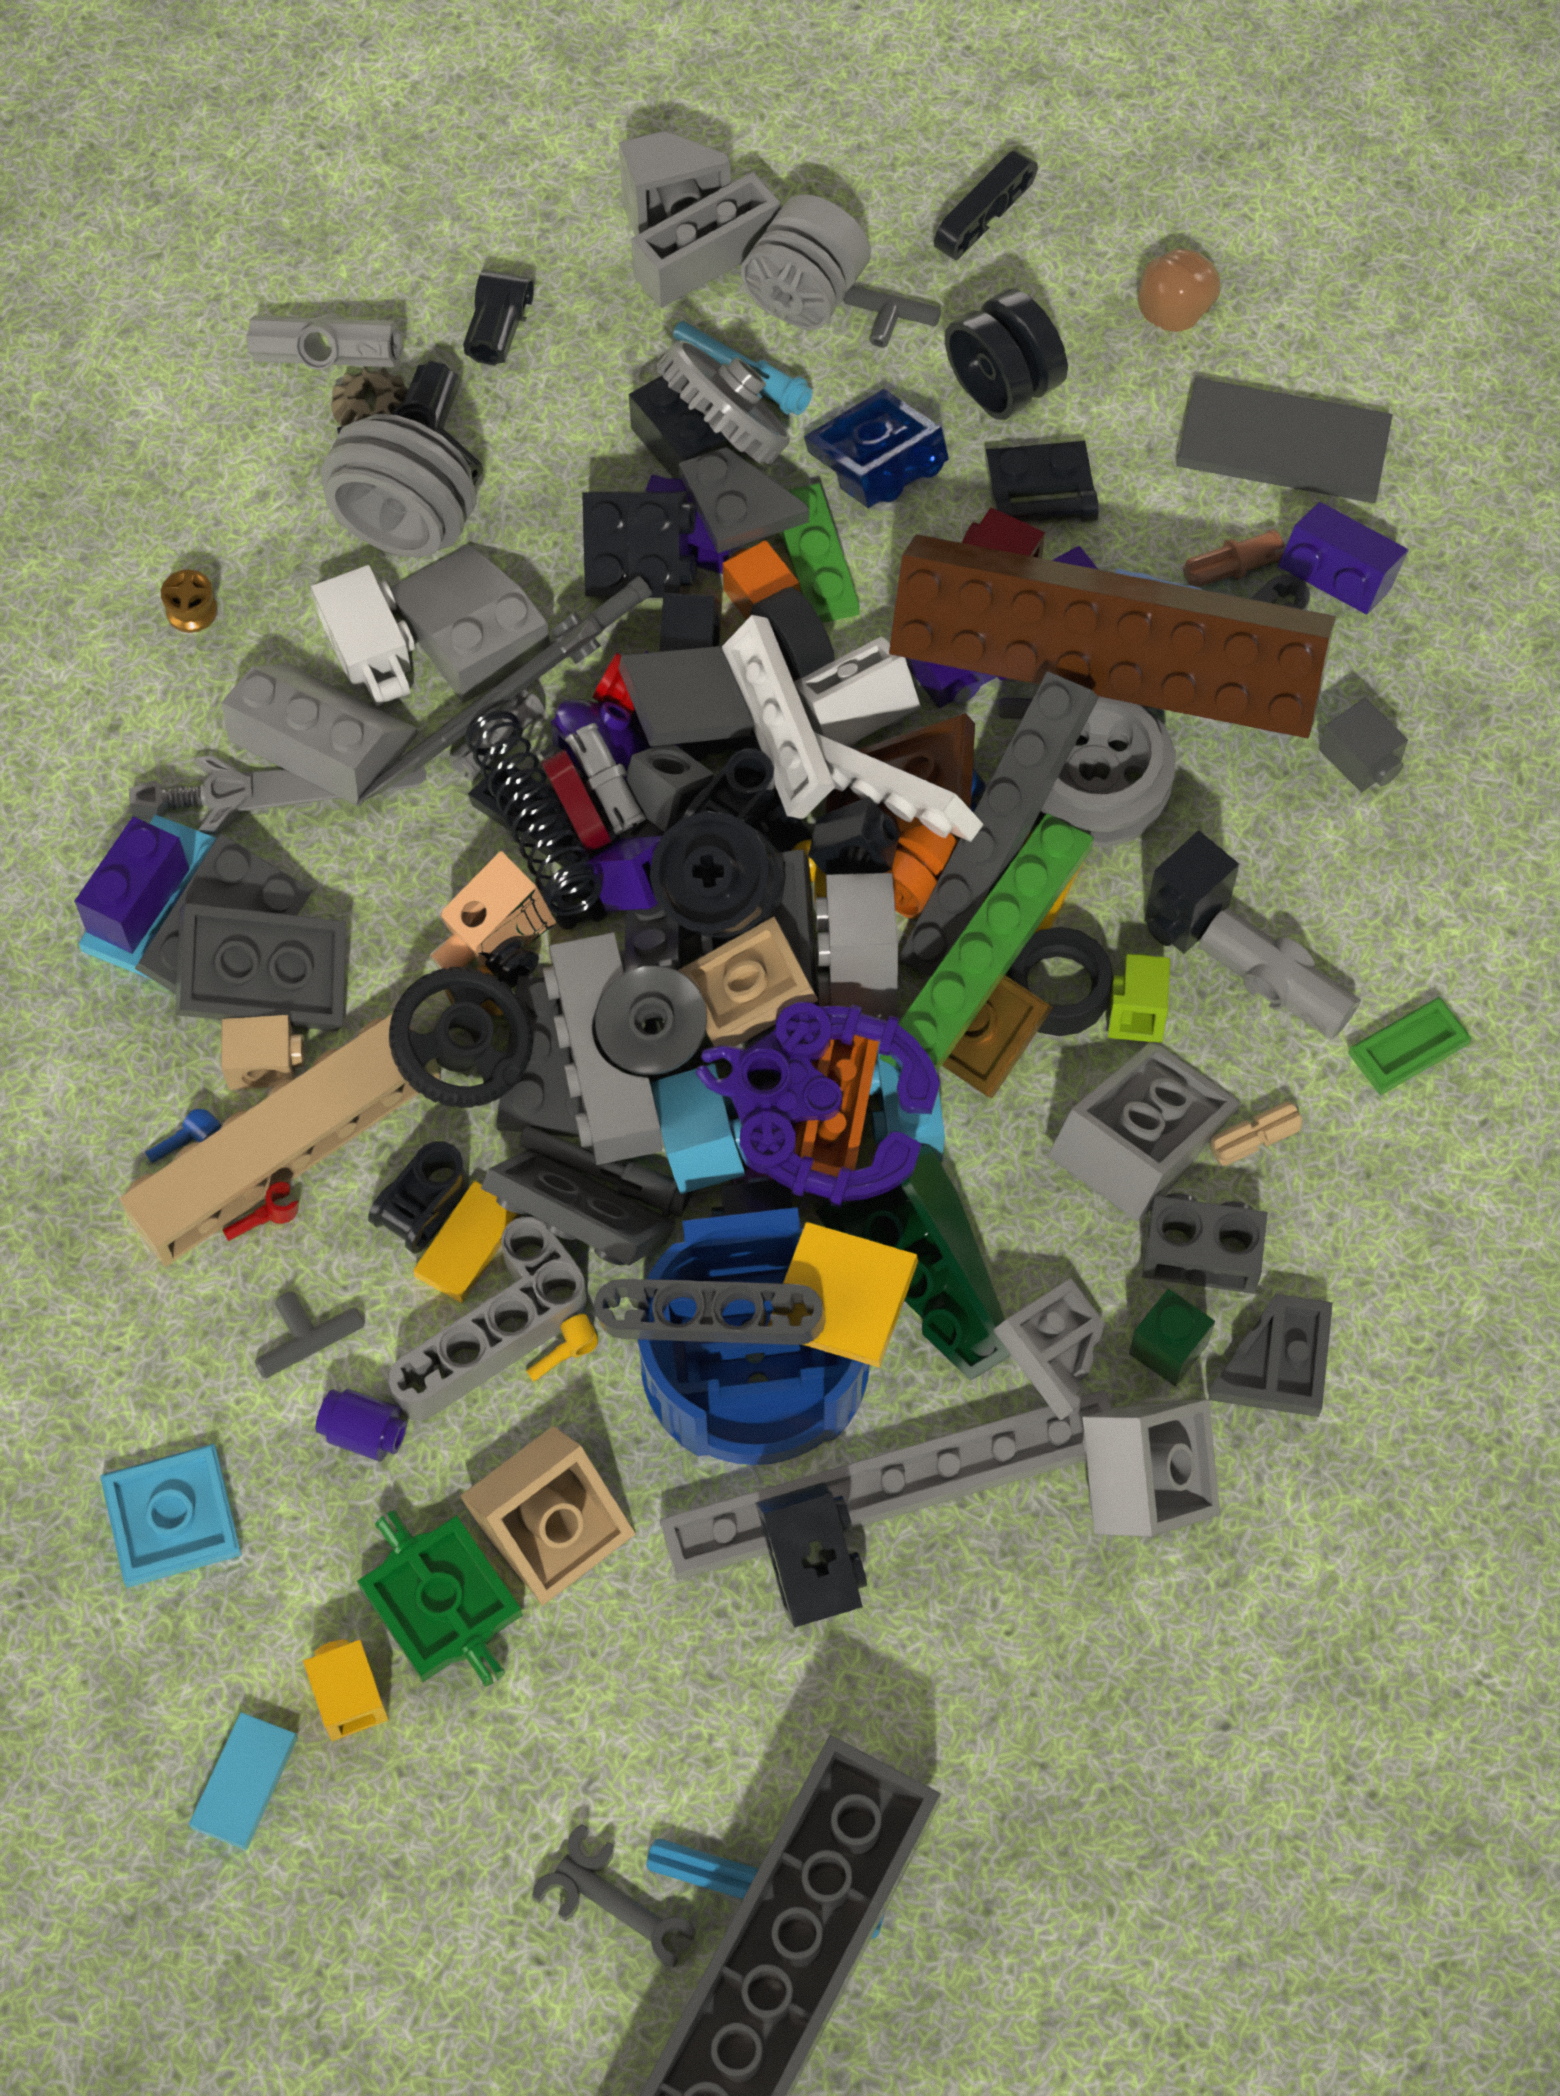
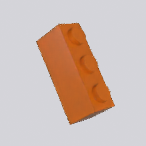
M857 1035L854 1036L852 1045L841 1043V1039L831 1040L830 1047L824 1056L811 1063L816 1070L828 1079L836 1082L842 1093L841 1109L834 1118L826 1121L810 1120L796 1122L795 1154L801 1158L804 1155L814 1158L812 1170L838 1177L841 1167L852 1169V1171L855 1170L879 1042Z

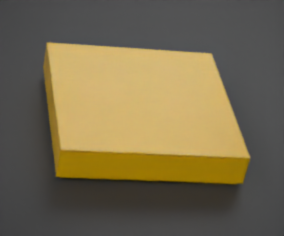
M806 1222L783 1284H799L814 1290L822 1301L826 1322L823 1331L816 1339L802 1345L880 1368L918 1264L917 1254ZM803 1303L795 1304L793 1313H775L774 1310L772 1314L788 1316L791 1326H801V1320L804 1316H812V1314L807 1313ZM771 1317L767 1327L772 1326Z

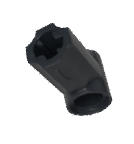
M489 269L481 271L475 291V312L463 343L465 355L478 363L493 366L505 363L519 321L525 322L527 317H523L526 305H532L533 278Z

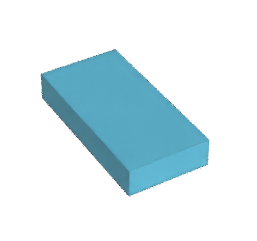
M240 1712L189 1822L191 1829L247 1851L298 1739L296 1733Z

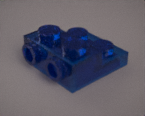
M886 389L880 390L804 436L808 453L835 471L840 489L868 509L880 502L888 503L896 500L906 485L922 477H934L940 472L944 462L949 460L942 427Z

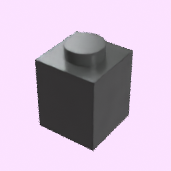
M1364 697L1326 724L1319 751L1362 793L1376 782L1380 786H1385L1400 773L1404 766L1401 761L1408 739Z

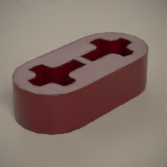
M566 750L541 761L587 854L612 842Z

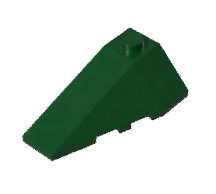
M930 1145L921 1147L913 1175L889 1192L864 1200L843 1202L841 1208L830 1205L831 1201L816 1210L826 1228L917 1254L918 1264L904 1301L924 1319L922 1323L923 1336L970 1381L1011 1357L1006 1347L993 1331L1005 1321V1317L961 1200Z

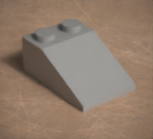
M472 545L460 549L390 587L396 604V613L402 621L406 622L412 635L462 703L496 686L550 645L548 623L522 588Z
M1149 1042L1071 1109L1048 1157L1065 1168L1070 1175L1080 1179L1109 1200L1114 1207L1125 1212L1138 1222L1151 1210L1154 1195L1164 1197L1208 1145L1212 1136L1218 1133L1238 1109L1241 1102L1158 1043Z

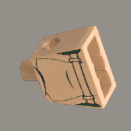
M500 851L442 910L440 916L452 935L429 956L440 969L466 967L473 959L479 965H485V961L490 953L504 940L513 936H519L528 946L554 926L556 922L537 886Z

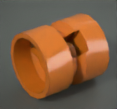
M925 825L900 832L892 870L884 872L892 873L896 912L909 919H919L958 844V841L951 833L946 838H943L929 830Z

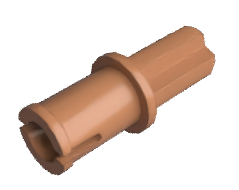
M1273 529L1240 542L1229 539L1223 543L1222 548L1188 558L1183 566V573L1188 584L1195 587H1201L1231 576L1239 580L1245 577L1247 571L1274 562H1280L1284 552H1275V550L1285 548L1280 534Z

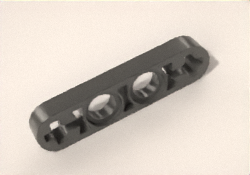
M617 1279L603 1285L597 1292L594 1300L595 1314L604 1331L612 1337L621 1339L800 1345L807 1344L816 1339L823 1331L826 1322L825 1310L818 1294L810 1287L799 1284ZM628 1297L634 1308L650 1309L648 1298L654 1297L652 1309L655 1321L649 1323L645 1310H628L625 1313L624 1320H616L612 1310H609V1308L618 1307L621 1298ZM686 1297L696 1303L697 1309L690 1321L684 1324H673L665 1319L666 1307L674 1299ZM744 1299L753 1303L755 1306L754 1317L747 1324L732 1326L723 1320L724 1309L732 1301ZM772 1301L771 1304L774 1312L783 1314L793 1313L795 1304L803 1303L807 1313L812 1314V1316H804L801 1320V1326H791L788 1316L770 1314L772 1326L766 1327L767 1312L764 1302Z

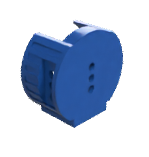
M798 1207L682 1221L684 1242L673 1243L656 1262L647 1279L783 1284L804 1229L800 1228ZM654 1297L648 1298L650 1309H638L645 1310L649 1323L655 1321L652 1309ZM686 1297L674 1299L666 1307L665 1319L673 1324H684L690 1321L695 1315L696 1303ZM734 1300L724 1309L723 1320L732 1326H742L754 1317L755 1306L748 1300ZM772 1301L764 1302L767 1312L766 1327L770 1320V1314L773 1312ZM637 1339L644 1391L649 1405L662 1427L681 1446L696 1456L710 1455L711 1457L736 1464L765 1465L783 1462L811 1451L822 1444L823 1441L835 1440L855 1416L862 1402L868 1382V1364L802 1344ZM764 1352V1358L759 1363H750L746 1360V1354ZM754 1374H762L768 1380L748 1383L749 1378Z

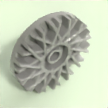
M681 340L674 342L658 361L657 371L669 382L668 387L680 393V398L689 404L688 408L690 410L695 408L703 412L705 415L704 421L710 425L715 433L721 431L740 452L745 451L759 464L765 462L770 466L788 446L790 441L788 431L776 415L760 400L762 398L760 391L766 386V382L741 359L736 357L730 365L725 363L721 365L698 347Z

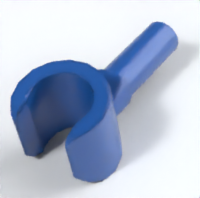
M194 1109L184 1119L182 1129L145 1153L150 1162L154 1163L181 1146H185L193 1139L196 1142L204 1141L220 1130L222 1125L209 1111Z

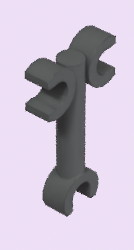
M583 1824L576 1827L569 1836V1854L561 1860L555 1873L547 1874L538 1880L533 1889V1900L540 1903L549 1890L554 1888L564 1890L567 1893V1900L558 1912V1916L563 1921H567L578 1910L580 1901L578 1892H580L651 1941L653 1954L656 1959L663 1965L674 1968L678 1959L672 1952L664 1948V1937L668 1933L679 1932L686 1938L693 1940L696 1930L692 1924L686 1919L676 1916L663 1920L596 1874V1871H601L607 1867L613 1859L614 1845L607 1842L598 1855L587 1857L580 1852V1845L589 1833L588 1828Z

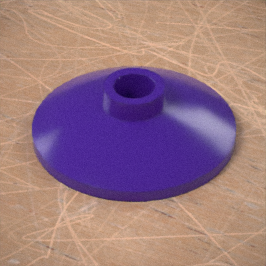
M568 699L563 701L556 710L555 718L557 725L566 737L572 733L577 735L576 731L580 728L596 723L617 765L623 764L626 771L632 755L651 748L646 737L631 722L630 714L615 703L606 702L600 704L585 699Z

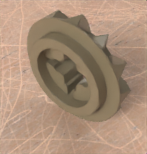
M363 366L361 372L354 376L345 373L342 384L333 387L331 403L333 416L337 423L343 427L375 414L392 415L394 410L403 404L408 389L401 375L392 376L385 367H382L379 371H369ZM371 388V392H374L376 397L375 411L370 412V407L366 405L364 400V394H366V389Z

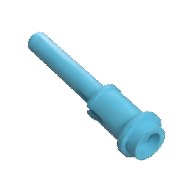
M680 321L676 325L673 332L675 339L693 344L721 365L724 363L730 365L736 357L748 364L766 382V386L760 391V394L779 404L780 411L784 414L789 415L792 412L800 415L808 407L813 391L808 387L807 381L804 378L796 377L794 379L774 368L765 360H760L756 363L685 321Z

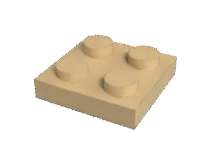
M775 917L770 918L678 970V972L687 976L696 985L704 999L707 1010L706 1031L715 1047L720 1045L737 1046L775 1025L777 1018L784 1008L796 1002L814 1003L818 1001Z

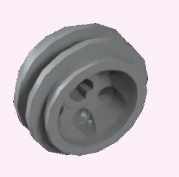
M375 414L343 426L320 468L326 505L336 519L356 537L377 549L402 557L422 558L453 546L465 527L464 523L477 504L471 468L460 451L442 435L425 425L398 415Z
M1099 697L1035 823L1039 825L1046 813L1093 836L1092 847L1105 848L1136 839L1158 822L1171 798L1175 777L1176 750L1166 726L1146 706ZM1129 772H1137L1141 775V778L1132 784L1126 781L1124 775Z

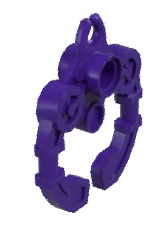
M796 1002L783 1009L776 1020V1030L748 1049L720 1045L703 1050L701 1058L705 1062L710 1063L724 1058L732 1064V1072L728 1077L717 1079L708 1067L703 1065L697 1067L695 1074L709 1090L731 1097L742 1125L739 1143L740 1154L746 1165L758 1173L768 1174L780 1184L792 1189L795 1195L803 1197L805 1192L831 1199L830 1205L841 1208L843 1202L864 1200L889 1192L913 1175L921 1150V1143L902 1132H891L878 1144L872 1166L854 1171L841 1167L838 1177L812 1170L814 1158L805 1155L801 1158L795 1154L796 1132L791 1124L799 1121L830 1120L839 1113L842 1104V1093L838 1084L816 1070L811 1063L824 1056L830 1047L831 1040L841 1039V1043L852 1045L854 1036L857 1035L881 1042L879 1054L890 1055L902 1068L896 1089L900 1108L907 1113L932 1114L940 1089L936 1069L929 1055L918 1041L899 1025V1018L889 1015L887 1021L862 1014V1007L856 1005L851 1007H818L809 1002ZM762 1072L771 1073L780 1080L776 1087L767 1091L754 1088L749 1081L753 1076Z

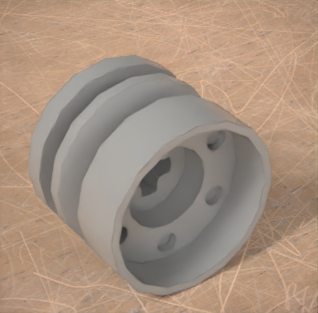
M801 194L790 197L767 227V233L762 235L741 264V279L748 294L766 313L803 330H814L822 328L835 312L836 307L845 298V292L851 288L870 261L871 247L863 229L846 211L819 196Z

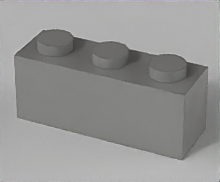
M754 172L745 175L631 238L635 279L660 308L665 307L742 264L762 235L767 233V227L781 209V202Z

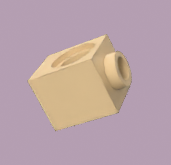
M288 1015L222 1019L221 1070L229 1090L275 1087L284 1080H294L295 1068L305 1066L304 1038L302 1034L294 1035Z

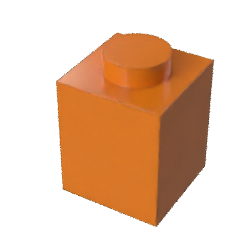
M766 540L751 548L738 550L727 561L722 563L723 590L746 620L750 617L752 605L788 587H793L800 592L799 581Z

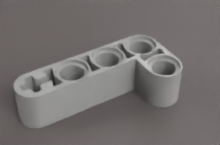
M532 1216L520 1217L510 1222L503 1231L501 1246L505 1266L514 1279V1284L412 1349L392 1365L388 1373V1385L394 1404L401 1408V1414L411 1420H425L436 1415L562 1332L560 1326L564 1321L573 1316L584 1314L587 1307L584 1276L557 1237L546 1229L545 1223L542 1220ZM527 1244H534L542 1248L537 1255L530 1258H523L515 1254L520 1247ZM557 1287H568L574 1291L568 1299L563 1301H555L547 1297V1294ZM518 1317L527 1322L521 1330L516 1332H505L499 1328L509 1318ZM462 1349H473L479 1352L478 1357L467 1364H458L451 1360L453 1355ZM436 1364L441 1365L442 1372L445 1376L444 1379L441 1378L439 1369L434 1370V1366ZM416 1381L419 1386H426V1389L423 1392L417 1393L412 1387L407 1389V1385Z

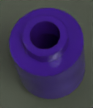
M349 1388L343 1392L332 1389L322 1402L315 1430L316 1433L326 1436L327 1443L380 1462L386 1457L387 1452L391 1454L398 1452L406 1434L407 1422L401 1420V1408L399 1406Z

